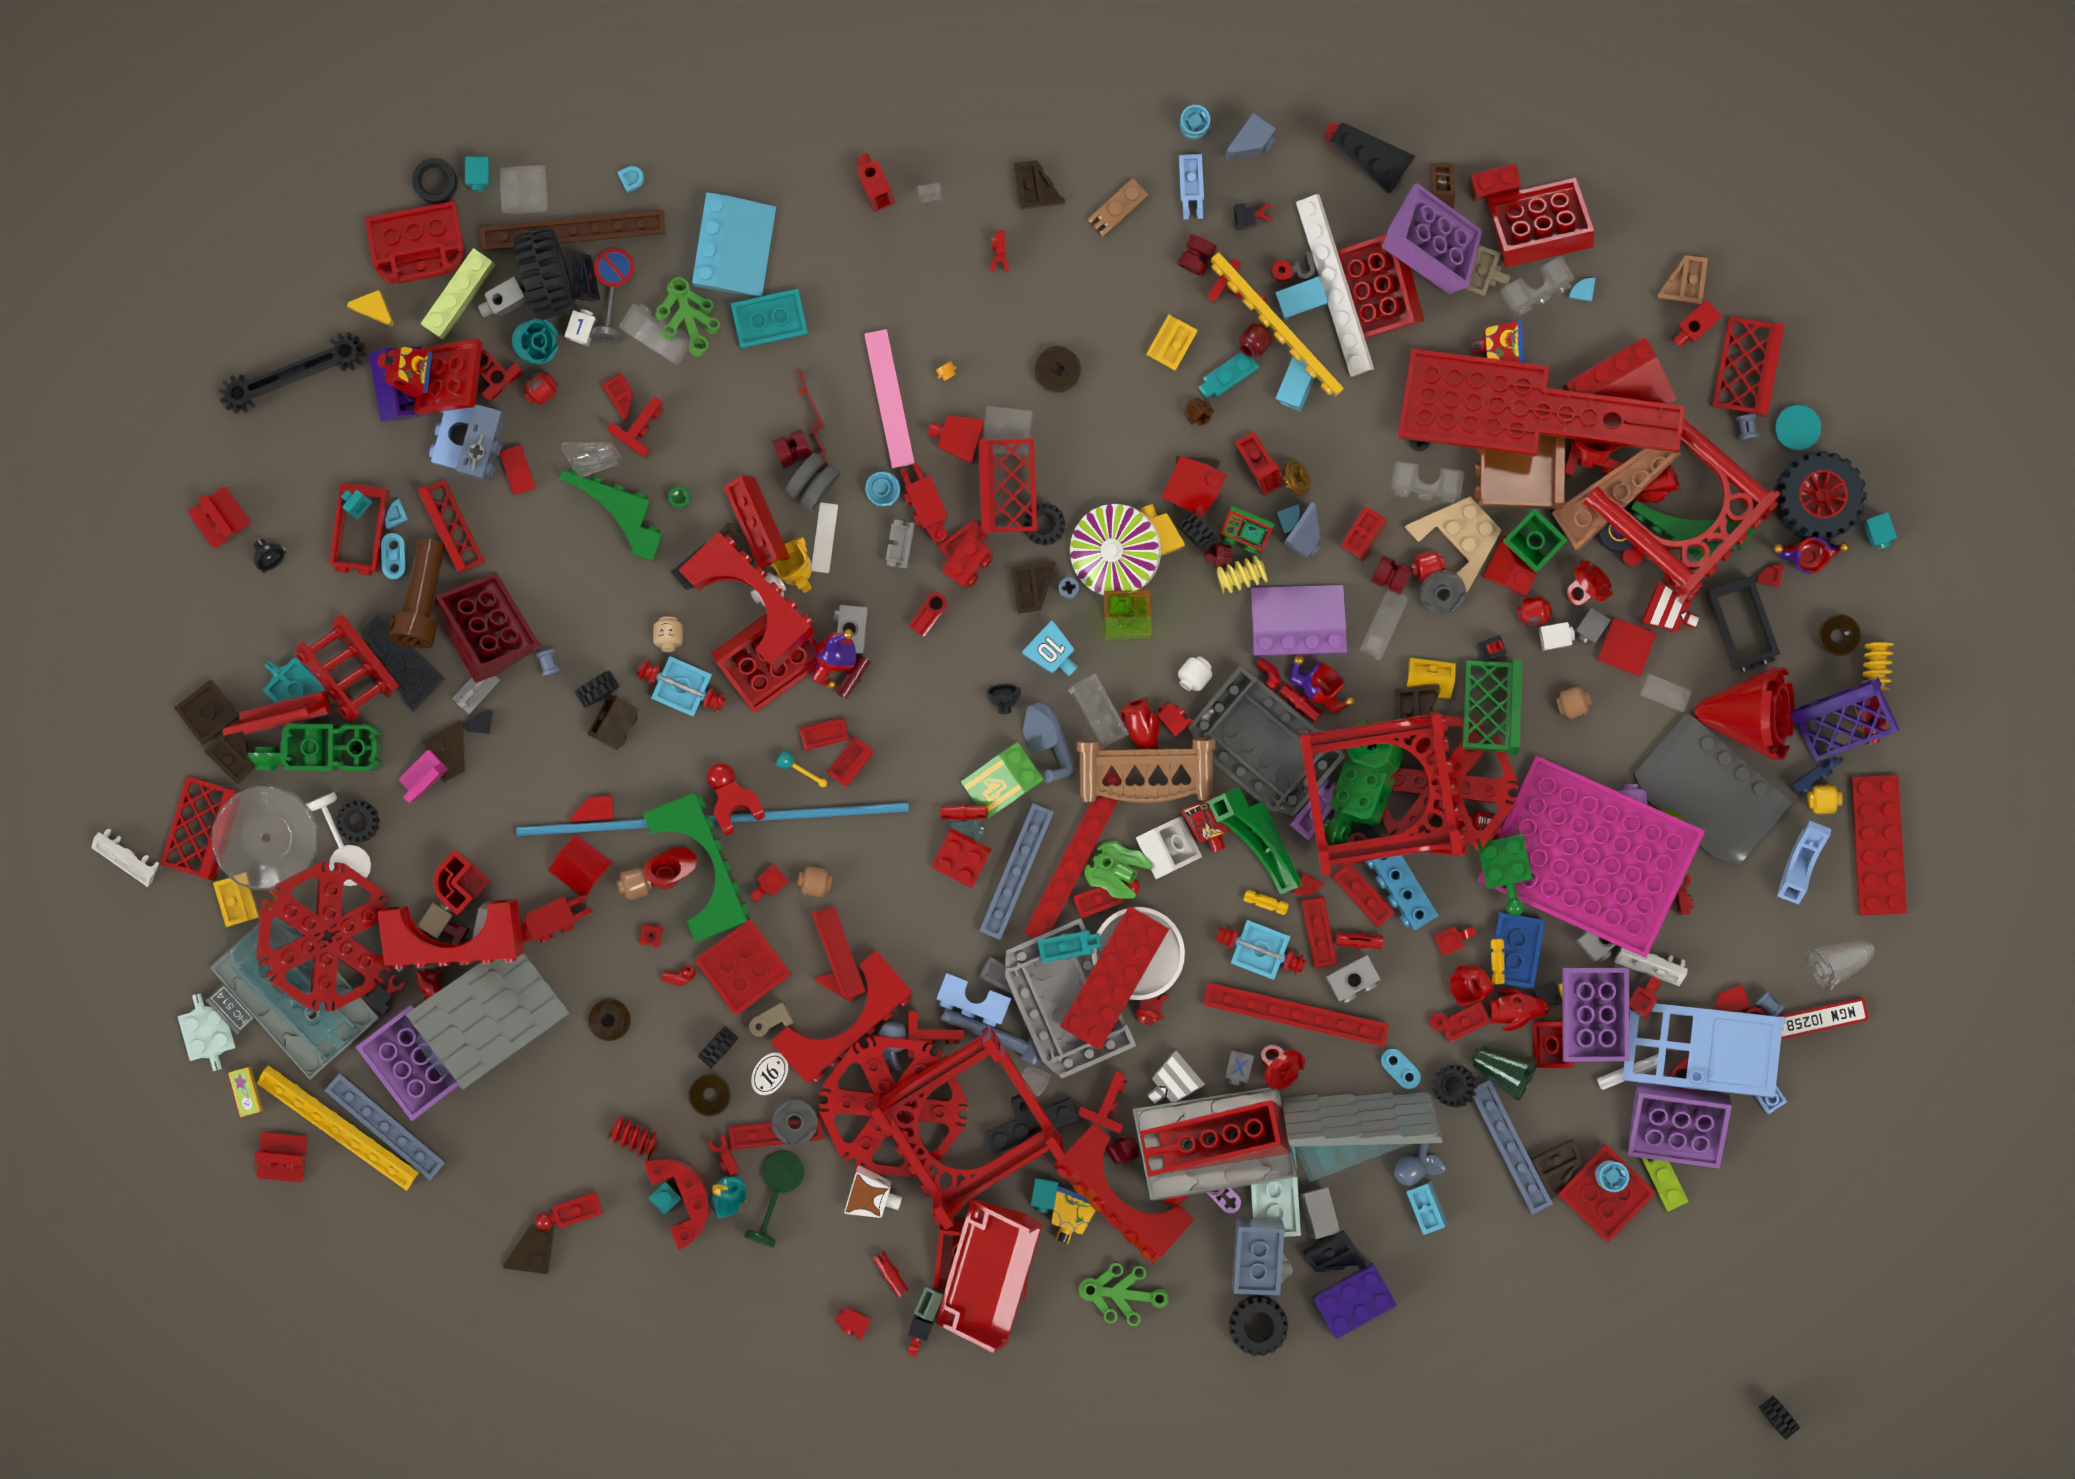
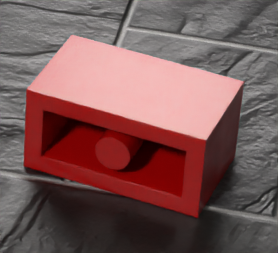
M1516 163L1476 173L1469 178L1474 202L1518 191L1522 186Z

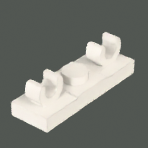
M107 829L103 835L98 832L93 839L91 848L148 887L153 882L159 863L156 862L151 867L147 866L148 855H145L140 861L130 849L119 845L120 836L115 840L108 838L111 833L110 829Z
M1622 947L1614 961L1617 964L1680 986L1688 971L1687 968H1684L1685 960H1681L1679 965H1676L1672 962V955L1667 961L1656 954H1649L1646 959Z

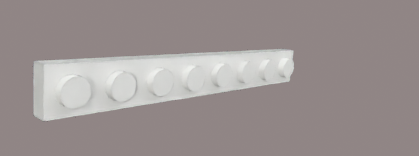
M1315 194L1297 201L1296 204L1320 281L1328 300L1330 313L1350 376L1354 377L1373 370L1374 366L1320 194Z

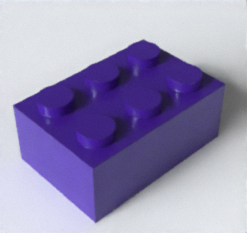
M1373 1263L1312 1296L1335 1339L1342 1337L1397 1306Z

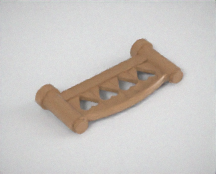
M1192 739V748L1129 750H1100L1099 740L1077 741V751L1080 752V797H1082L1083 802H1094L1097 796H1103L1125 802L1156 803L1196 794L1198 800H1210L1211 795H1213V749H1216V739ZM1182 764L1191 777V782L1187 785L1182 783L1174 785L1171 779ZM1111 765L1122 779L1119 786H1114L1113 784L1104 786L1102 784V779ZM1134 765H1136L1145 779L1143 785L1139 786L1134 783L1128 786L1125 783V779ZM1157 765L1160 766L1168 778V782L1165 785H1160L1159 783L1150 785L1148 783V779Z

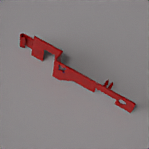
M798 368L802 381L805 385L804 388H801L797 391L801 392L798 395L808 393L814 410L816 412V415L820 422L812 426L814 432L809 434L808 436H810V438L816 436L819 446L822 449V451L819 453V456L822 457L826 453L822 442L819 441L817 431L824 428L825 425L817 411L813 398L809 393L801 370ZM825 460L824 465L827 466L829 463Z

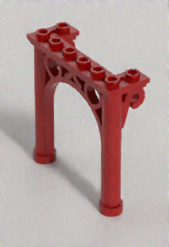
M1683 419L1680 443L1716 474L1723 491L1721 512L1715 523L1708 530L1689 540L1669 541L1650 532L1599 486L1583 502L1588 509L1592 508L1665 572L1664 578L1667 583L1680 591L1677 597L1680 598L1679 602L1681 604L1686 599L1691 601L1699 593V590L1704 585L1701 581L1706 576L1711 578L1719 569L1716 565L1721 560L1724 562L1728 560L1734 553L1731 549L1736 543L1740 546L1748 538L1747 532L1751 527L1755 530L1763 520H1766L1774 512V509L1779 504L1776 500L1780 495L1778 491L1774 493L1772 490L1769 492L1686 419ZM1729 482L1741 493L1731 495ZM1741 500L1747 506V510L1744 514L1736 516L1730 511V502ZM1728 520L1733 523H1740L1730 535L1727 533L1726 523ZM1711 541H1718L1722 543L1714 551V553L1711 556H1709L1710 550L1707 544ZM1687 548H1700L1703 551V558L1696 563L1690 562L1686 557ZM1668 549H1681L1680 560Z

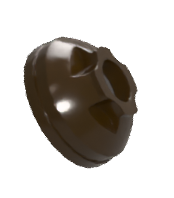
M1837 614L1827 618L1822 623L1818 638L1826 652L1834 656H1845L1854 652L1859 646L1861 630L1853 618L1844 614ZM1835 629L1841 630L1844 634V639L1840 643H1835L1831 639V633Z
M605 999L593 1006L589 1013L588 1023L596 1037L605 1041H613L626 1034L630 1027L631 1017L623 1003L615 999ZM606 1013L612 1014L615 1018V1023L611 1027H605L601 1022L602 1016Z
M714 1074L698 1077L690 1086L688 1093L692 1108L703 1116H715L722 1113L728 1107L731 1099V1091L727 1082ZM707 1088H714L717 1091L718 1096L715 1101L709 1102L704 1098V1092Z

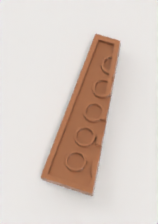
M1644 449L1563 504L1562 509L1553 511V516L1577 551L1580 550L1608 523L1592 508L1588 509L1583 504L1584 500L1597 486L1624 508L1681 453Z

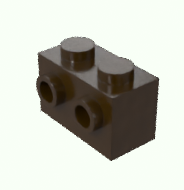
M608 694L587 735L608 747L618 750L625 743L628 730L637 721L639 709L616 696Z

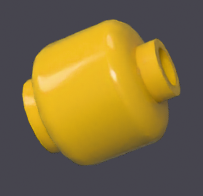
M1816 784L1812 790L1808 791V808L1812 809L1815 814H1834L1838 806H1842V792H1838L1833 784Z

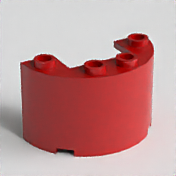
M673 1157L654 1158L643 1163L651 1184L654 1185L674 1176L690 1215V1219L675 1224L674 1227L670 1228L679 1251L693 1242L708 1223L712 1210L710 1205V1188L703 1175L690 1163Z

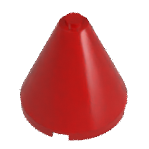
M1772 667L1701 700L1699 705L1695 706V718L1710 729L1771 760L1785 759L1790 749L1789 745H1785L1787 736H1793L1794 722L1790 714L1795 710L1792 682H1786L1784 675H1789L1788 670L1785 667Z

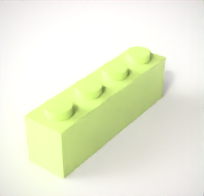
M473 248L425 316L421 325L444 340L496 266L493 261Z

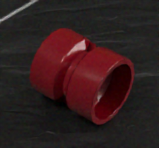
M1191 234L1185 246L1187 251L1182 252L1177 265L1190 273L1203 277L1209 266L1207 260L1212 259L1217 246L1200 236Z
M802 429L790 433L789 438L782 436L772 441L783 469L795 464L796 459L803 461L812 455Z
M1383 555L1371 582L1381 587L1387 585L1389 591L1401 595L1412 568L1401 563L1395 565V560Z

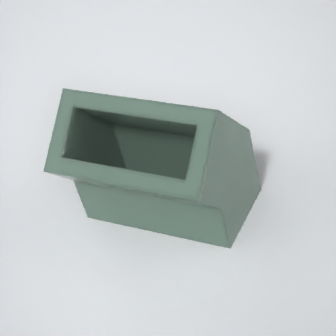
M925 1287L914 1314L923 1319L933 1321L944 1293Z

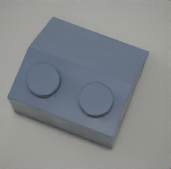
M1253 113L1226 150L1225 159L1231 161L1260 156L1263 151L1268 153L1275 143L1276 137L1274 134L1276 129Z

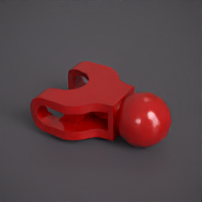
M719 762L709 768L706 779L708 785L715 790L718 796V801L714 808L715 818L724 835L729 836L734 832L730 818L736 809H748L756 820L765 818V813L756 794L751 790L739 787L735 780L734 769L727 763Z

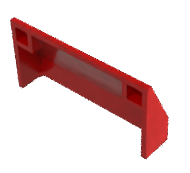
M974 1199L971 1200L935 1324L993 1353L1007 1346L1043 1222L1023 1212Z

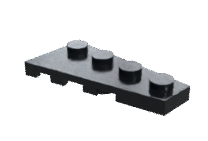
M1345 123L1339 125L1329 140L1345 157L1384 192L1389 194L1415 158L1414 155Z
M377 615L362 633L386 670L398 683V690L405 698L412 712H414L445 678L413 647L391 641L388 638L390 626Z

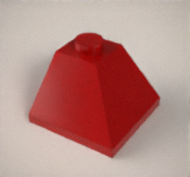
M1180 456L1161 498L1202 518L1217 498L1227 474L1207 464Z
M1503 536L1482 577L1524 598L1528 594L1537 573L1503 542L1506 538Z

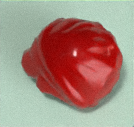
M1477 965L1458 966L1450 976V992L1460 1006H1469L1477 1001L1485 1000L1488 994H1491L1494 990V984L1491 982L1488 973Z

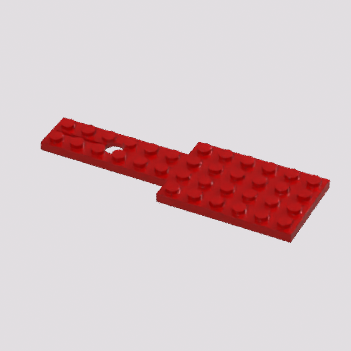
M1412 348L1398 438L1529 456L1537 455L1539 435L1679 453L1685 406L1547 388L1550 366ZM1609 413H1615L1621 419V425L1616 429H1609L1603 423L1604 417Z

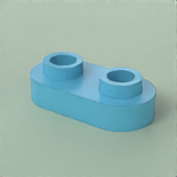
M396 533L387 534L381 541L382 571L386 577L397 580L406 573L405 541ZM396 541L398 547L393 550L390 548V544ZM397 564L399 566V570L397 572H392V565Z
M1388 1049L1382 1054V1067L1402 1087L1412 1089L1419 1084L1421 1079L1420 1072L1399 1050ZM1391 1056H1395L1397 1058V1063L1395 1065H1391L1389 1063V1058ZM1407 1073H1412L1413 1080L1410 1082L1405 1080Z

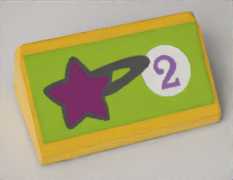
M251 1066L229 1072L240 1117L263 1111Z

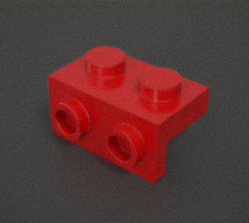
M967 534L941 571L967 590L969 586L973 587L977 583L980 571L990 565L993 557H991L993 552L970 534Z

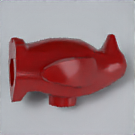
M1672 464L1661 472L1632 501L1659 503L1669 493L1681 491V486Z
M1147 697L1128 702L1121 708L1122 712L1120 715L1124 731L1138 749H1157L1160 724L1158 717L1155 713H1152L1148 706Z
M1500 989L1498 993L1505 996L1493 998L1489 1001L1491 1024H1509L1502 1027L1503 1031L1519 1030L1530 1020L1544 1017L1549 1012V1005L1546 1000L1527 995L1516 989Z

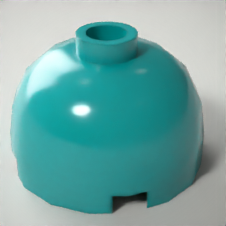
M532 318L522 321L512 334L511 343L517 357L526 363H547L554 358L558 350L559 344H556L558 333L553 324L546 319Z

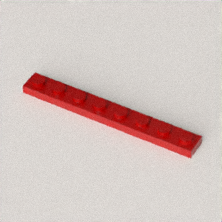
M1109 769L1102 784L1104 786L1111 784L1119 786L1122 779L1118 773ZM1128 778L1125 779V783L1127 784L1129 781ZM1097 796L1096 801L1091 802L1024 932L1025 934L1036 938L1052 930L1118 800Z
M1212 983L1207 985L1203 1002L1204 1006L1382 1047L1385 1045L1389 1024Z

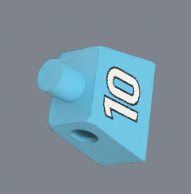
M1052 620L1022 651L1025 657L1051 674L1060 668L1070 676L1078 668L1069 658L1075 649Z

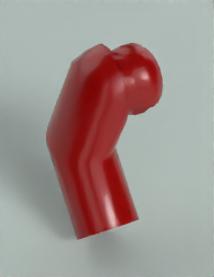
M1261 657L1255 667L1267 674L1269 679L1266 681V686L1275 690L1282 681L1277 667Z
M685 965L677 973L664 970L661 981L684 986L694 979L696 972L691 965Z

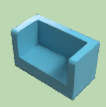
M1319 277L1275 292L1274 295L1283 321L1288 320L1291 316L1321 305L1324 307L1328 304Z

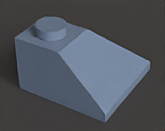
M1311 502L1284 542L1285 546L1304 559H1307L1309 555L1314 557L1321 547L1317 544L1320 540L1316 504Z

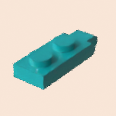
M1241 352L1203 378L1205 383L1198 387L1204 398H1209L1213 394L1217 398L1258 370L1259 366L1253 357H1247Z
M1090 930L1037 940L1041 963L1093 954L1094 948L1102 947L1100 933L1090 935Z

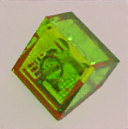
M1150 590L1104 591L1105 641L1151 640Z

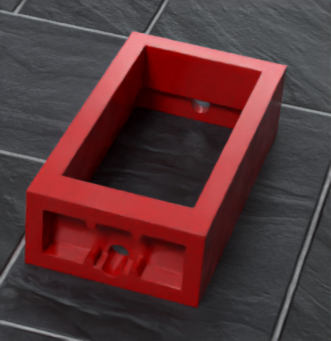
M340 483L329 563L330 566L335 567L336 572L349 573V569L358 570V574L372 576V572L379 573L381 541L384 536L389 490ZM346 490L351 494L358 490L366 497L380 499L372 565L340 561L346 510L342 508L346 501L341 496Z

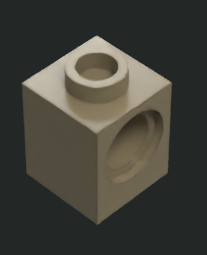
M443 902L439 904L432 903L418 927L435 938L440 939L447 924L451 923L455 915L451 913V909Z

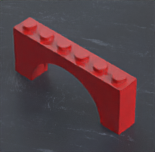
M718 532L679 571L698 591L714 582L731 580L744 583L759 593L767 611V628L762 641L755 650L776 670L816 632L811 627L814 622L805 613L800 615L796 611L798 606L789 597L785 600L780 595L783 591L774 581L769 584L764 579L768 575L759 566L754 568L749 563L752 559L743 550L739 553L734 548L737 544L728 534L723 537Z
M517 898L498 899L487 904V917L482 930L474 939L463 943H444L424 934L414 923L408 905L389 906L378 911L384 965H393V969L406 968L408 964H415L416 968L429 966V963H437V966H447L451 962L467 965L473 963L474 960H480L482 964L492 963L495 961L494 959H502L503 962H513L524 953Z
M877 950L858 965L865 975L868 995L861 1016L851 1028L832 1038L812 1039L802 1036L788 1026L771 1041L806 1083L810 1081L816 1083L824 1076L822 1070L828 1065L832 1069L840 1062L841 1058L839 1056L844 1051H848L852 1044L855 1049L859 1038L863 1035L866 1038L877 1030L874 1025L880 1020L885 1023L894 1015L892 1010L896 1006L900 1005L902 1008L912 999L909 995L913 991Z
M1093 1123L1065 1152L1066 1157L1057 1161L1053 1167L1057 1170L1058 1175L1066 1179L1079 1195H1083L1090 1202L1094 1210L1100 1212L1112 1227L1117 1228L1124 1235L1128 1243L1133 1244L1140 1251L1143 1258L1155 1263L1191 1225L1194 1219L1179 1204L1164 1213L1148 1214L1137 1211L1122 1202L1110 1188L1103 1170V1154L1111 1138Z

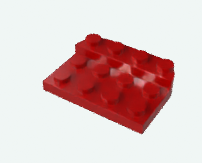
M455 200L365 218L372 264L385 283L402 284L448 275L458 270L464 262L466 251Z

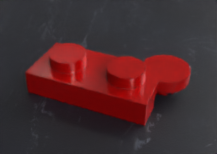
M1481 1001L1449 1017H1446L1443 1013H1434L1430 1017L1429 1023L1432 1029L1436 1031L1443 1030L1450 1043L1491 1023Z

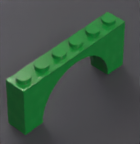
M696 791L643 813L651 835L660 832H678L688 835L707 850L713 861L716 880L712 897L698 914L687 919L695 942L747 922V916L750 915L746 903H741L738 894L741 893L737 881L732 882L729 873L733 872L728 859L723 860L721 851L724 850L719 837L715 839L712 830L715 829L710 816L706 817L703 811L706 808L702 795L697 796Z

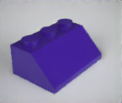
M422 346L408 347V348H414V349H420V350H421ZM398 347L383 348L369 354L381 422L400 421L434 414H416L414 412L415 398L406 395L385 382L386 369L378 366V358L382 353L388 354L389 351Z

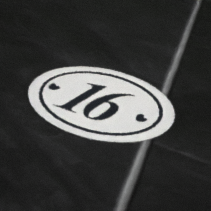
M770 1053L764 1056L755 1066L751 1084L756 1093L760 1095L771 1094L785 1081L788 1073V1062L781 1053Z

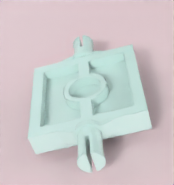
M201 993L197 994V997L192 995L195 1009L188 1014L177 1016L189 1059L193 1061L200 1058H209L212 1071H217V1068L220 1070L222 1067L219 1055L236 1048L231 1028L212 1007L204 1006Z

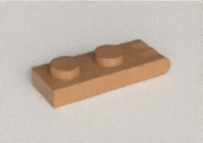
M1132 178L1089 217L1087 221L1091 224L1098 218L1100 221L1094 225V228L1098 230L1104 225L1106 228L1100 232V235L1104 237L1144 201L1148 194Z

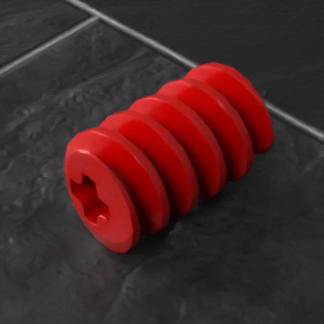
M621 1115L614 1123L607 1140L611 1136H613L612 1143L614 1144L621 1140L622 1148L630 1144V1152L638 1148L637 1155L641 1156L646 1152V1160H649L659 1141L656 1139L657 1132L654 1131L649 1136L648 1127L641 1132L640 1123L631 1127L632 1120L629 1119L626 1123H623L624 1116Z

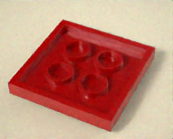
M478 339L422 347L421 350L432 352L428 393L415 398L414 412L418 415L475 407L482 342Z
M749 919L695 959L698 966L735 1016L792 975L752 919Z
M1604 1144L1557 1194L1609 1243L1656 1192L1607 1144ZM1606 1160H1613L1624 1165L1629 1172L1627 1186L1619 1192H1610L1601 1188L1595 1180V1171L1600 1163Z

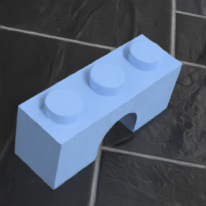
M474 407L441 412L443 413L442 422H438L435 429V435L438 436L436 444L431 445L429 457L432 458L431 462L433 464L456 470L462 446L453 443L452 431L459 425H469Z
M946 973L937 996V1000L941 1001L940 1006L951 1010L953 1006L962 1009L961 1014L971 1018L978 1015L984 1018L982 1022L994 1027L997 1023L1002 1024L1011 998L990 990L987 998L982 1003H972L965 995L968 981Z

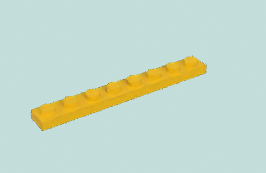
M1219 252L1213 256L1211 268L1215 273L1226 277L1229 281L1227 282L1229 288L1234 293L1239 292L1244 297L1242 301L1251 311L1255 309L1260 314L1258 319L1265 327L1271 326L1275 331L1273 334L1282 345L1286 343L1291 348L1289 352L1297 361L1302 360L1307 366L1305 370L1312 378L1317 377L1322 382L1321 388L1329 396L1333 394L1336 397L1341 393L1344 388L1226 259Z
M269 1065L263 1070L257 1082L259 1086L406 1191L412 1186L419 1173L410 1165L404 1163L392 1152L376 1143L374 1139L368 1137L354 1125L341 1118L336 1112L320 1103L318 1099L312 1097L297 1084L288 1080L279 1071L274 1070Z

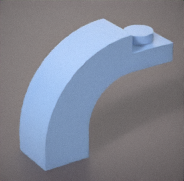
M1809 821L1805 830L1802 829L1784 869L1777 894L1778 897L1799 905L1807 892L1815 862L1831 834L1830 828Z

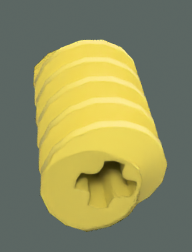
M1256 555L1252 557V563L1245 558L1243 566L1239 561H1236L1234 569L1230 564L1226 565V571L1221 566L1217 568V576L1223 594L1224 588L1233 593L1234 585L1239 591L1242 590V583H1245L1250 588L1251 580L1256 585H1259L1260 577L1265 582H1268L1264 564Z

